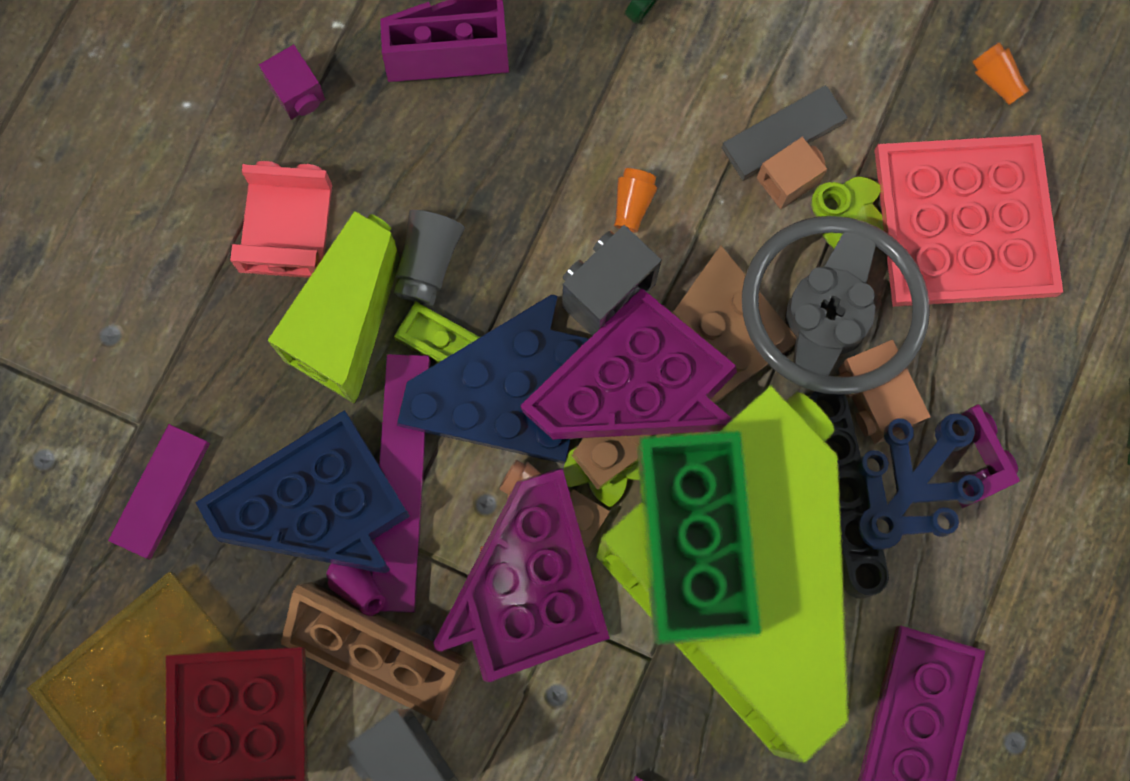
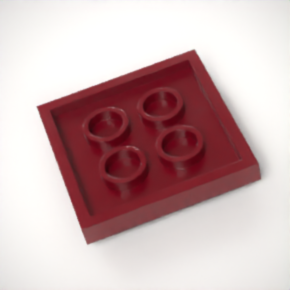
M305 648L166 655V781H308Z

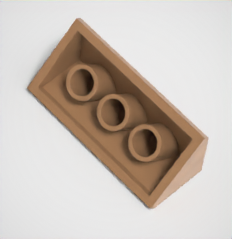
M313 582L299 584L293 590L281 640L282 645L288 648L304 647L306 657L435 721L438 720L467 660L466 657L450 649L443 651L435 650L433 641L378 614L373 616L362 614L359 609L336 593Z

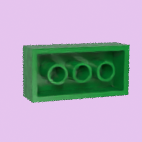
M741 431L640 438L637 454L654 645L748 638L761 635Z

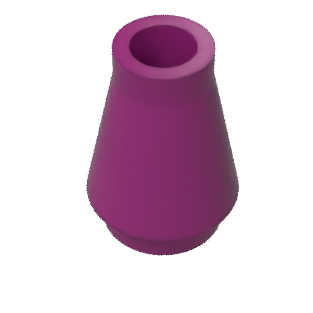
M330 564L326 577L331 591L359 609L362 614L368 616L377 614L383 608L385 597L380 593L370 571Z

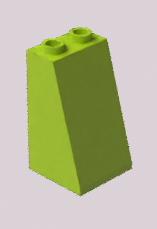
M356 211L347 221L267 340L284 362L353 404L360 394L400 262V256L395 245L396 241L390 232L391 227L373 214H369L366 218Z

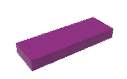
M168 424L108 541L151 560L210 443Z

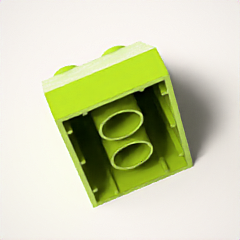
M770 386L720 431H741L762 634L748 638L674 643V645L774 756L805 763L848 722L837 455L824 442L834 433V427L822 409L809 397L800 392H795L785 401ZM641 502L602 537L596 558L652 619Z

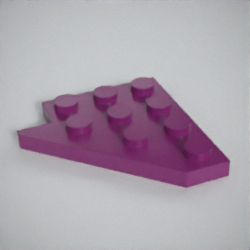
M641 288L520 407L523 413L552 439L721 431L733 419L710 399L737 373V368L733 362Z
M555 469L516 482L434 641L435 650L438 651L472 641L482 678L486 682L500 679L610 639L563 469Z

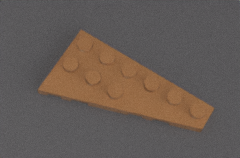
M721 245L673 311L676 317L736 365L737 373L710 399L715 404L769 366L756 350L745 326L742 312V288L745 274ZM759 292V311L762 323L771 341L784 355L795 347L796 335ZM676 433L583 438L574 450L572 457L594 486L600 490L638 462L637 447L640 438L673 436Z

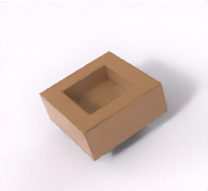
M573 489L570 497L584 547L588 550L610 511Z

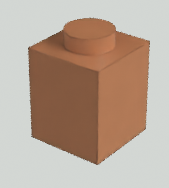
M802 136L763 162L757 179L778 207L783 209L820 184L827 171L826 162L820 150L813 145L810 146Z

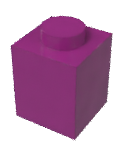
M294 44L259 64L267 84L291 120L299 115L305 116L312 113L325 100L318 80Z

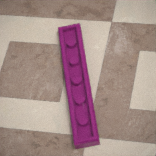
M387 354L380 468L410 517L375 538V545L390 568V571L385 574L373 571L372 577L380 593L385 597V604L379 612L416 613L426 433L397 426L406 383L430 368L429 356Z

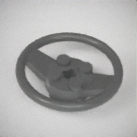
M820 216L795 222L774 234L763 244L752 259L742 288V312L745 326L752 343L762 358L789 381L806 389L821 393L855 394L877 388L889 382L905 370L916 357L924 342L929 325L930 302L924 277L913 257L888 233L867 222L848 217ZM820 233H841L842 236L825 266L813 269L807 277L802 279L787 304L786 325L788 324L791 331L796 335L792 362L774 345L762 323L759 311V291L763 275L774 257L792 242ZM876 246L893 260L907 282L912 300V321L908 335L897 353L879 368L852 377H830L828 375L839 355L856 349L873 325L875 314L874 290L866 282ZM826 308H831L837 313L833 320L825 317Z

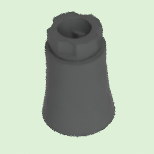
M409 210L407 233L396 275L398 281L394 294L410 302L416 301L423 305L433 306L437 291L441 290L446 270L465 227L461 223L440 214L424 210Z

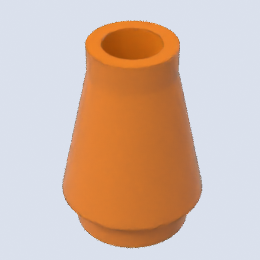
M1000 42L972 62L977 69L975 74L998 93L1008 105L1029 91L1022 79L1010 48L1005 50Z
M625 168L623 177H618L617 209L614 227L620 229L625 225L632 232H638L640 223L658 189L655 186L657 178L655 175L639 169Z

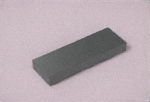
M825 85L723 142L721 148L744 181L758 173L763 162L802 136L809 144L843 125L848 117Z

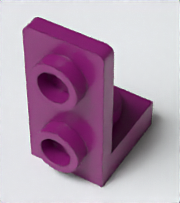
M979 404L969 408L962 415L966 416L974 426L973 442L987 466L986 469L973 474V476L978 477L982 481L984 493L980 499L971 504L959 502L962 509L1020 482L1017 475L1018 465L1015 458L1008 450L1003 449L996 436L998 429L994 419L988 412H983ZM965 483L967 487L963 489L964 493L973 497V487Z

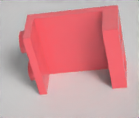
M259 161L256 165L243 164L242 174L248 182L241 245L232 244L230 261L239 273L310 278L325 254L332 183L327 171L311 164H300L297 168L281 167L279 164L270 161Z

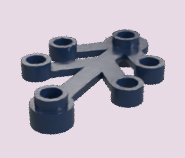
M957 413L950 414L937 424L935 429L937 442L914 471L912 470L908 442L911 441L914 435L912 425L907 420L899 418L893 420L885 427L883 436L890 447L897 491L888 504L882 475L888 469L887 457L880 451L871 450L860 458L858 469L864 477L869 509L861 515L858 529L861 538L867 545L875 549L885 550L895 546L901 540L902 535L933 533L936 536L945 537L957 530L959 518L950 508H940L930 516L902 515L912 503L959 501L962 504H971L982 497L984 493L983 483L978 477L973 475H966L957 482L927 484L952 451L963 449L973 440L975 434L974 426L966 416ZM953 424H957L962 428L963 436H958L954 433L952 429ZM893 427L902 429L905 435L903 440L897 439L893 435ZM867 459H874L878 462V472L868 468ZM963 483L973 487V497L964 493ZM938 515L948 519V529H943L939 526L937 521ZM877 519H882L888 524V533H882L877 529Z

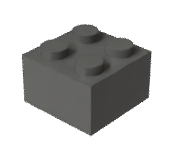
M625 225L615 234L612 231L605 233L594 245L593 250L595 253L585 263L581 260L575 262L563 276L565 282L563 283L562 308L592 336L641 288L648 293L656 285L662 260Z

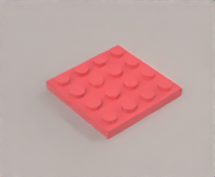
M1041 135L877 145L874 151L878 184H880L881 189L880 202L884 232L896 239L915 260L924 277L930 305L1058 297L1063 293ZM887 255L893 307L912 306L907 282L900 269Z

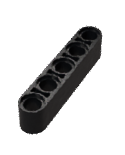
M814 391L809 397L812 401H827L834 409V416L829 418L834 427V433L824 442L835 441L842 446L844 451L843 459L837 460L838 482L848 484L852 488L854 495L852 502H844L839 499L842 586L852 597L867 598L882 592L886 588L889 581V571L884 550L872 548L864 541L861 545L851 544L845 536L847 524L858 526L861 515L869 509L864 477L858 469L861 455L848 401L845 394H827ZM859 566L868 568L873 574L874 582L870 589L861 587L855 579V572Z

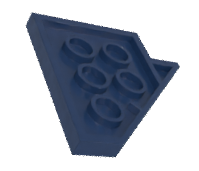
M551 294L407 381L397 426L564 464L570 439H552L523 413L520 405L589 339L550 330L557 301V295Z
M345 410L195 502L210 531L219 542L384 574L390 571V568L373 542V539L410 517Z

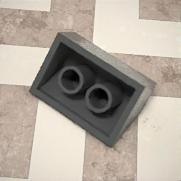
M395 709L348 743L353 751L348 760L363 781L368 778L372 781H458L411 709Z

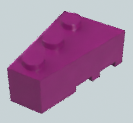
M446 0L432 6L428 1L380 19L382 56L388 82L509 72L503 0Z

